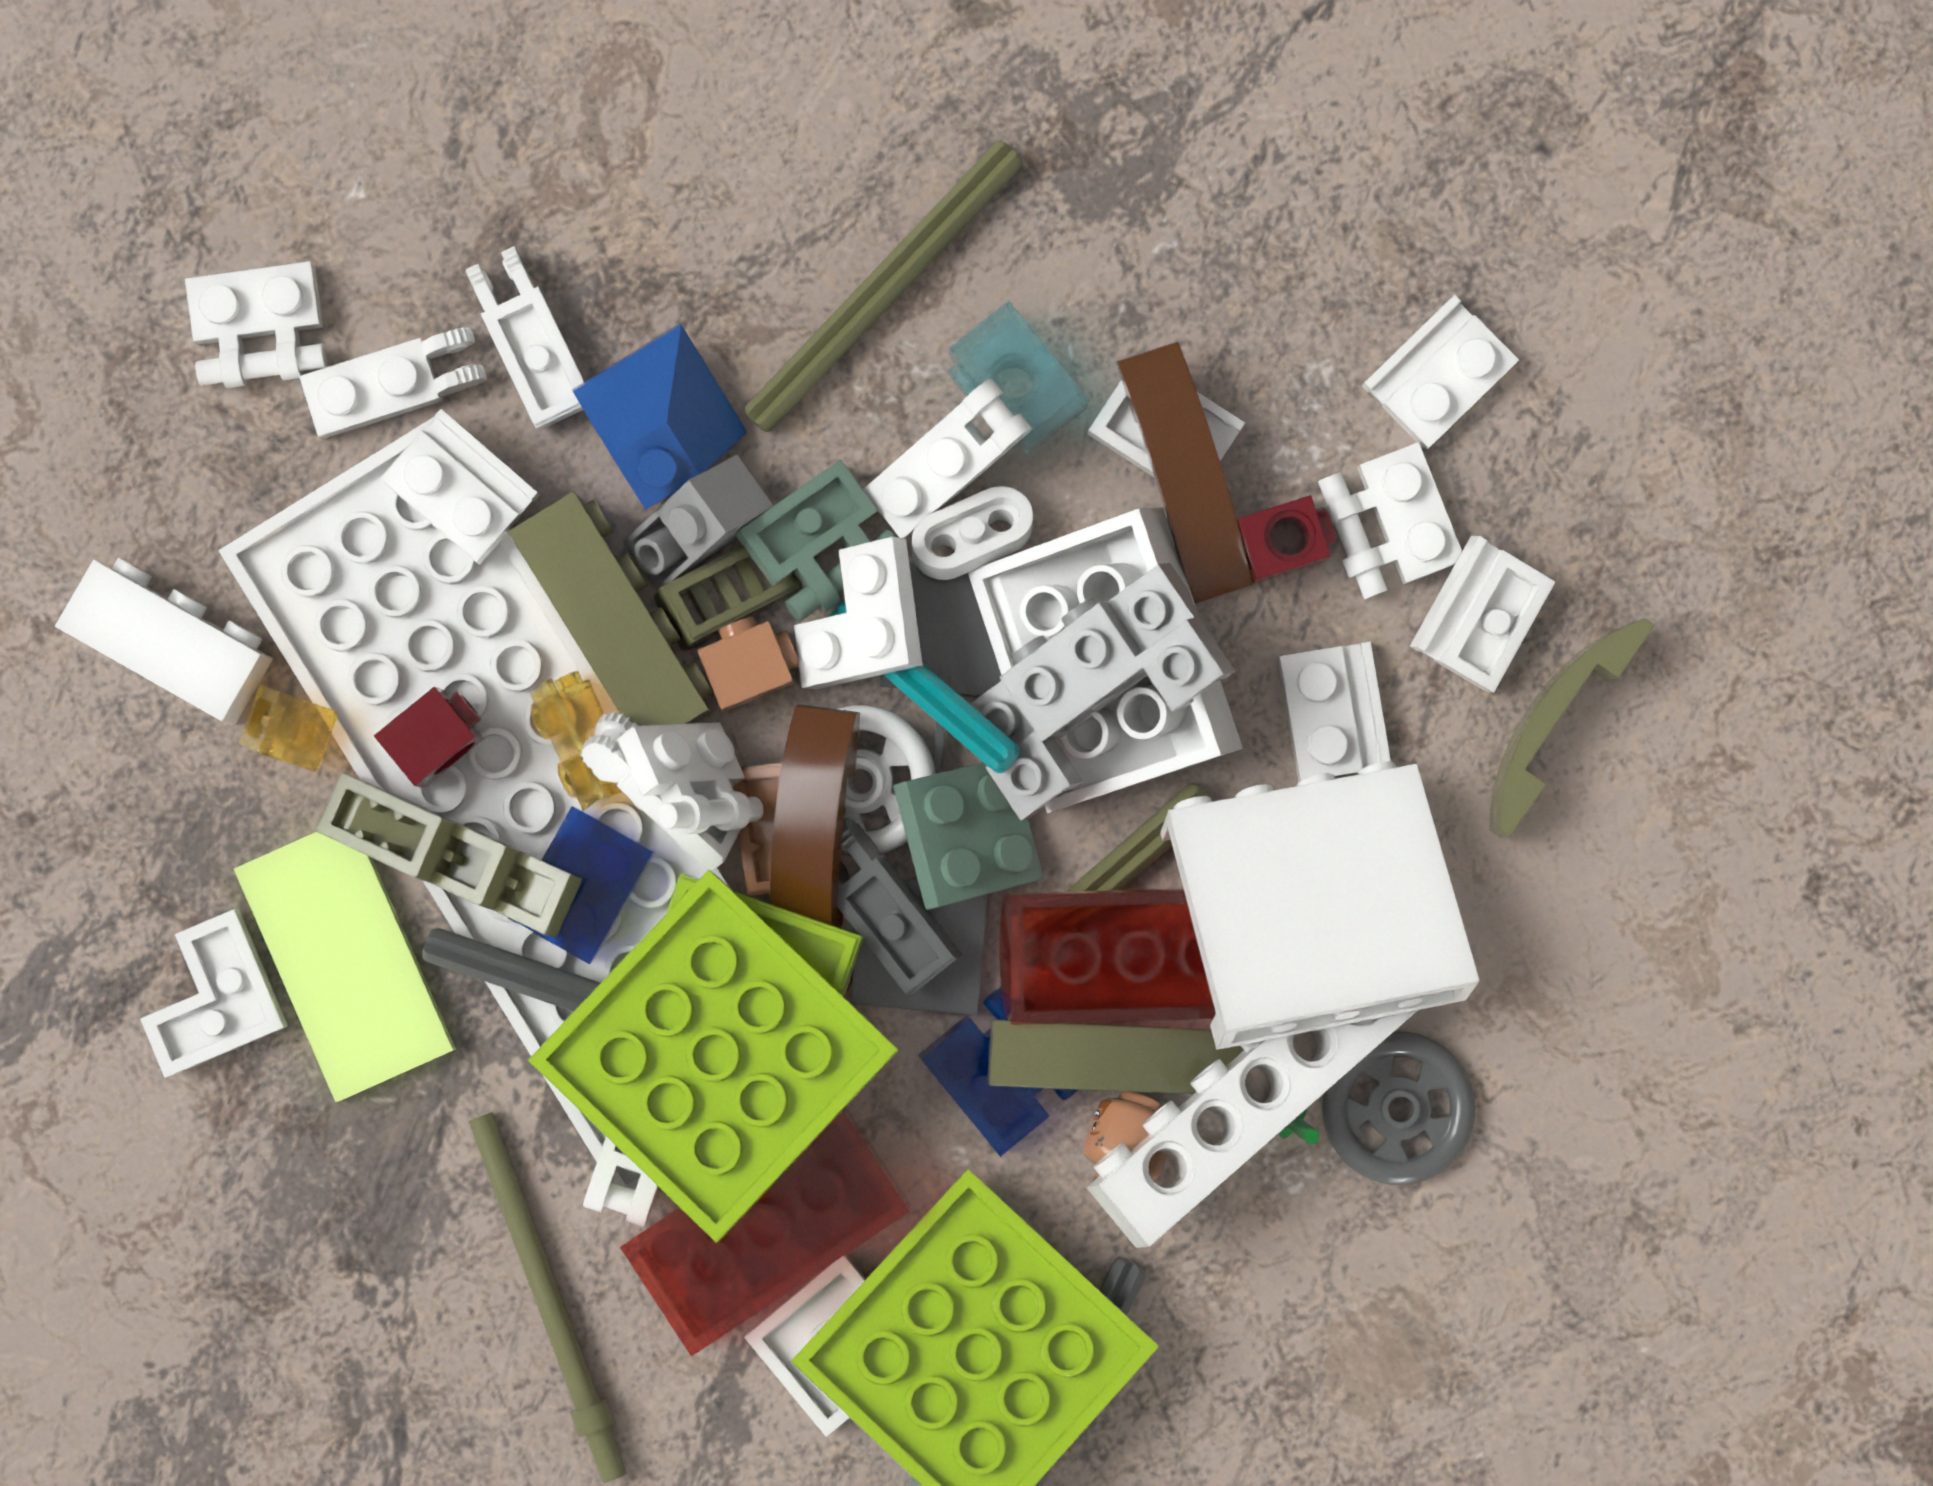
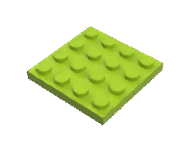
M708 869L539 1047L528 1061L717 1243L892 1059L899 1049L716 874Z
M967 1169L791 1360V1363L921 1486H1035L1159 1346L979 1178Z

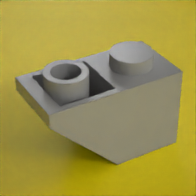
M735 455L688 480L634 530L623 543L658 591L660 587L690 573L738 539L736 534L741 528L774 505L739 456Z

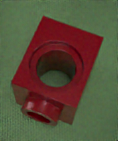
M1311 495L1237 519L1253 584L1325 562L1331 556L1328 545L1336 543L1334 528L1326 508L1316 509ZM1281 522H1289L1296 525L1304 537L1301 552L1294 555H1286L1276 550L1271 542L1272 527Z
M435 686L374 735L375 739L414 786L422 788L428 786L484 740L474 727L482 719L469 701L458 690L449 696L443 689Z

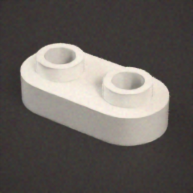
M997 486L981 491L925 516L915 526L912 534V557L915 565L922 573L931 578L949 580L1021 549L1027 543L1032 533L1033 510L1031 504L1021 492L1010 487ZM995 521H1005L1011 525V528L1004 532H998L993 530L990 525ZM945 545L951 547L955 552L948 557H940L934 554L933 550L938 546Z

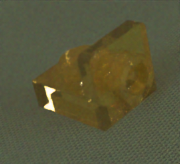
M260 684L239 744L259 754L316 771L321 765L337 719V713L332 709Z

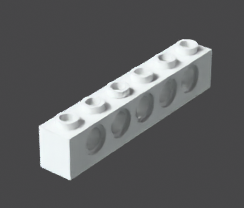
M1418 1010L1310 1031L1317 1041V1052L1312 1061L1302 1059L1295 1052L1293 1047L1294 1035L1240 1045L1244 1051L1227 1066L1218 1059L1190 1082L1196 1093L1181 1106L1177 1107L1171 1100L1152 1114L1142 1124L1149 1135L1131 1151L1124 1143H1121L1097 1162L1093 1168L1100 1176L1086 1188L1136 1248L1150 1247ZM1252 1068L1261 1070L1269 1079L1270 1094L1264 1103L1253 1100L1246 1091L1245 1079ZM1205 1109L1216 1113L1223 1124V1134L1216 1145L1206 1143L1197 1131L1198 1117ZM1157 1151L1164 1152L1170 1156L1175 1165L1174 1180L1166 1188L1154 1183L1148 1171L1150 1158Z

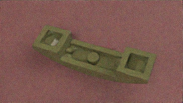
M1643 618L1599 638L1577 653L1543 686L1517 724L1501 760L1493 788L1490 808V831L1500 838L1511 837L1545 787L1546 783L1525 769L1589 675L1593 672L1606 682L1618 679L1655 625Z

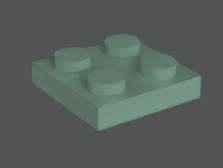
M984 762L893 785L926 910L1044 879L1029 820L1021 821L985 768L987 765Z

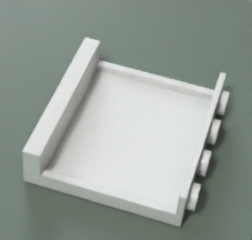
M1379 762L1361 769L1358 775L1335 779L1331 773H1320L1302 779L1295 787L1273 790L1271 785H1256L1238 792L1235 796L1236 798L1212 802L1208 796H1197L1185 799L1177 803L1174 809L1168 810L1160 834L1162 841L1171 840L1213 999L1216 1014L1210 1026L1216 1050L1465 1001L1480 981L1417 764L1396 767L1394 762Z

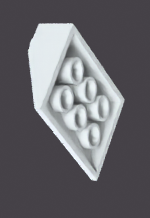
M1163 507L1139 508L968 572L1001 675L1016 665L1012 655L1019 648L1041 635H1044L1048 641L1066 628L1061 619L1070 610L1091 598H1094L1097 604L1108 602L1157 564L1171 563L1188 588L1194 603ZM1147 675L1068 734L1055 738L1083 782L1073 789L1063 791L1045 804L1047 813L1243 749L1221 681H1215L1193 697L1194 702L1184 709L1171 711Z

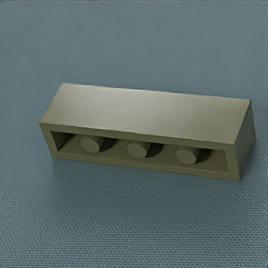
M573 491L509 530L508 533L620 714L624 713L623 715L629 717L630 722H635L638 726L697 723L713 713L705 700L715 694L710 683L695 661L687 666L683 665L672 647L673 644L681 640V637L663 608L660 607L651 613L638 591L648 586L629 553L617 558L605 537L613 533L614 529L595 499L584 505L581 498Z

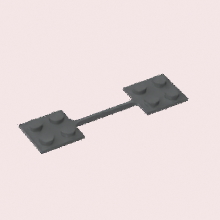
M909 562L922 663L960 696L983 695L1001 681L999 678L1001 672L968 573L954 579L938 580L922 573L914 562ZM881 675L880 687L897 688L884 675ZM937 721L933 748V762L936 774L941 773L945 728ZM917 875L912 879L904 880L924 905ZM989 894L928 910L963 955L910 997L903 992L863 941L853 969L850 1003L977 1016Z

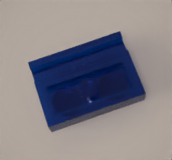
M572 806L542 858L547 863L583 878L557 938L542 934L515 920L512 921L524 926L536 935L589 965L593 964L653 858L655 851L602 821L595 819L577 807Z

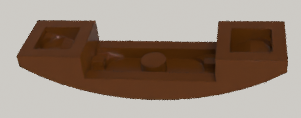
M1176 341L1116 361L1134 421L1138 423L1177 553L1194 603L1253 585L1240 529L1220 460L1179 342Z
M799 704L795 706L778 786L772 839L770 904L842 928L843 914L837 907L847 779L855 776L860 712Z

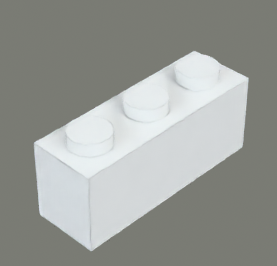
M119 557L113 567L93 559L55 627L220 721L236 724L273 660L272 657L257 649L263 639L230 620L225 628L221 629L203 619L202 617L208 607L176 589L172 590L168 598L147 587L153 576Z

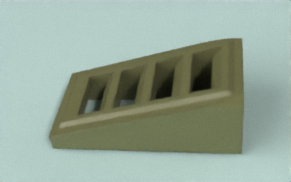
M742 545L660 587L654 595V600L658 608L662 607L681 637V640L678 641L680 648L686 651L719 633V629L747 618L798 590L801 586L794 573L764 591L748 562L752 557ZM732 568L735 569L750 596V599L744 602L741 601L726 574ZM710 580L727 609L718 614L703 587V584ZM687 593L703 620V623L697 626L681 596Z

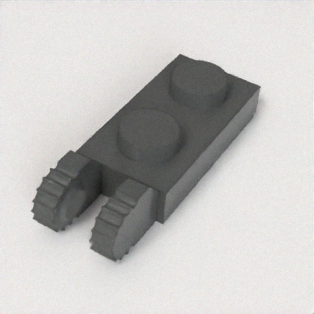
M846 817L843 823L842 845L861 870L850 878L847 868L840 861L837 907L856 932L864 936L863 941L903 992L910 997L963 954L930 912L925 909L923 903L884 854L879 855L876 844L864 832L859 823L857 824L854 819Z

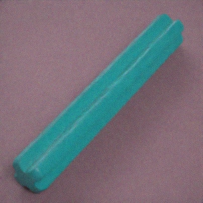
M845 601L840 602L828 617L847 613ZM924 664L883 674L994 772L1000 774L1006 772L1019 757L1020 748L1015 742Z

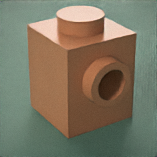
M754 616L731 623L718 630L722 640L697 650L719 706L725 713L796 684L790 671L799 667V659L787 630L775 634L769 621L757 625Z

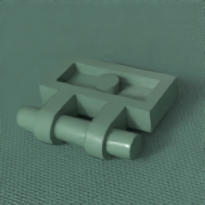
M841 459L741 528L736 534V537L772 586H775L792 573L801 582L803 589L785 601L789 612L798 622H801L816 610L825 613L840 602L839 594L844 591L840 563L824 573L814 559L817 555L837 541L844 548L895 536L889 530H885L870 541L859 527L873 517L878 510Z

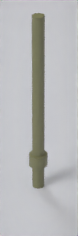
M493 1112L468 1122L575 1409L570 1414L578 1436H586L602 1482L606 1483L627 1474L610 1429V1425L614 1424L615 1421L607 1399H599Z

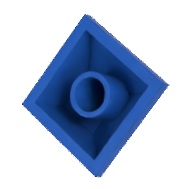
M681 323L572 389L575 397L645 510L676 492L691 478L707 471L747 433V430Z

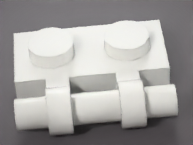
M311 261L185 279L193 342L198 345L219 342L220 348L219 358L196 361V376L200 386L223 383L226 389L247 385V379L280 375L283 381L298 379L299 376L303 375V371L327 367V357L323 343L307 346L300 345L299 331L324 328L316 267ZM276 335V350L244 354L242 339Z
M1419 442L1359 465L1357 470L1365 487V490L1350 495L1341 472L1318 481L1327 504L1323 507L1326 508L1332 524H1335L1348 557L1342 560L1348 577H1356L1364 600L1388 591L1379 567L1386 564L1395 563L1403 585L1456 564L1462 550ZM1371 509L1374 510L1386 540L1385 544L1371 548L1358 514Z
M720 722L633 726L617 739L641 795H660L663 804L658 810V821L663 828L676 829L682 834L702 833L710 826L715 825L720 830L731 831L740 830L749 822L759 821L762 817L763 805L760 799L753 796L746 797L741 792L733 791L732 787L745 779V776L735 756L734 746L725 734Z

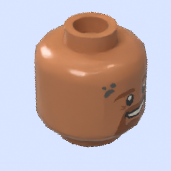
M1121 1091L1118 1098L1102 1100L1098 1105L1084 1142V1156L1096 1165L1106 1154L1121 1143H1124L1131 1151L1149 1135L1142 1124L1160 1109L1163 1104L1143 1095ZM1161 1151L1155 1152L1148 1164L1149 1175L1153 1182L1160 1177L1168 1156ZM1096 1173L1095 1178L1097 1179L1100 1175Z

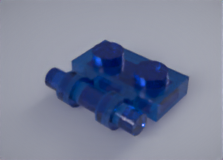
M1003 987L993 991L983 1001V1004L996 1020L1035 1021V1016L1025 1003L1016 1004ZM966 1015L918 1056L1001 1157L1050 1117L1035 1098L1044 1088L988 1085L991 1028L983 1034L973 1020ZM1052 1088L1062 1101L1070 1098L1079 1090Z

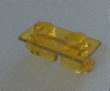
M574 671L555 680L559 691L551 678L530 694L534 702L531 704V715L538 732L544 739L550 738L560 762L557 764V772L564 790L571 798L577 797L582 810H586L604 798L605 794L607 798H610L623 791L617 787L618 783L600 780L592 773V768H587V764L582 762L583 757L580 754L582 753L581 749L584 743L589 738L587 730L595 727L604 712L590 680L583 681L579 671Z

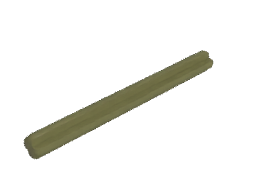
M1001 140L992 145L746 404L744 411L756 426L765 432L773 430L1016 174L1022 165V159L1018 153Z

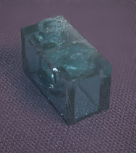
M1010 301L1006 302L949 348V358L954 363V366L947 370V372L966 397L986 380L993 378L995 381L999 373L1007 368H1019L1029 375L1032 387L1027 394L1019 398H1009L1004 395L1000 398L1014 416L1021 413L1032 427V430L1011 449L1019 444L1024 452L1030 455L1088 407L1089 399Z

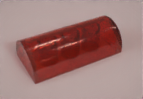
M1184 889L1005 894L1000 917L999 960L1003 1004L1007 1020L1010 1021L1011 1025L1214 1018L1216 1011Z

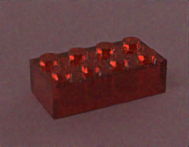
M846 1106L719 1242L716 1243L679 1206H676L629 1237L620 1248L692 1357L909 1213L911 1204Z

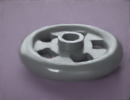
M1393 1032L1324 1093L1322 1103L1323 1121L1333 1148L1340 1158L1354 1171L1380 1183L1408 1185L1419 1183L1438 1175L1458 1158L1465 1148L1473 1129L1475 1098L1465 1069L1449 1050L1438 1042L1419 1034ZM1394 1057H1405L1421 1062L1418 1080L1414 1081L1403 1076L1392 1077ZM1362 1072L1378 1081V1084L1369 1094L1367 1105H1362L1349 1098L1351 1089ZM1446 1088L1450 1105L1449 1116L1431 1118V1101L1427 1092L1429 1090ZM1396 1097H1405L1411 1104L1409 1116L1401 1121L1393 1120L1388 1112L1390 1102ZM1366 1120H1369L1372 1127L1385 1137V1141L1374 1152L1367 1149L1354 1133ZM1424 1130L1433 1147L1419 1156L1407 1159L1401 1146V1141L1414 1138Z

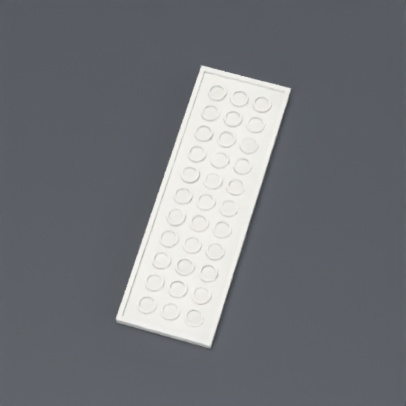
M434 416L218 551L360 780L583 878L557 938L542 934L500 913L478 906L436 885L423 881L453 931L467 938L601 983L666 915L679 874H687L700 879L707 870L690 854L682 850L677 842L651 817L636 807L631 799L617 787L618 783L600 780L592 773V768H587V764L582 762L583 757L580 756L582 753L581 749L589 736L593 737L596 734L594 733L595 725L599 718H601L603 713L607 714L608 711L611 713L615 711L619 713L509 533L505 535L479 565L379 479L421 431H424L436 418ZM434 686L443 689L449 696L458 690L480 715L482 720L474 727L484 740L425 788L416 787L379 744L374 735ZM716 867L712 870L732 890L720 869ZM486 982L531 1056L573 1013V1011ZM546 1079L597 1162L606 1136ZM618 1166L613 1183L636 1190L641 1174Z

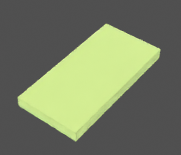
M315 832L234 868L335 1102L342 1101L456 1050L373 858Z

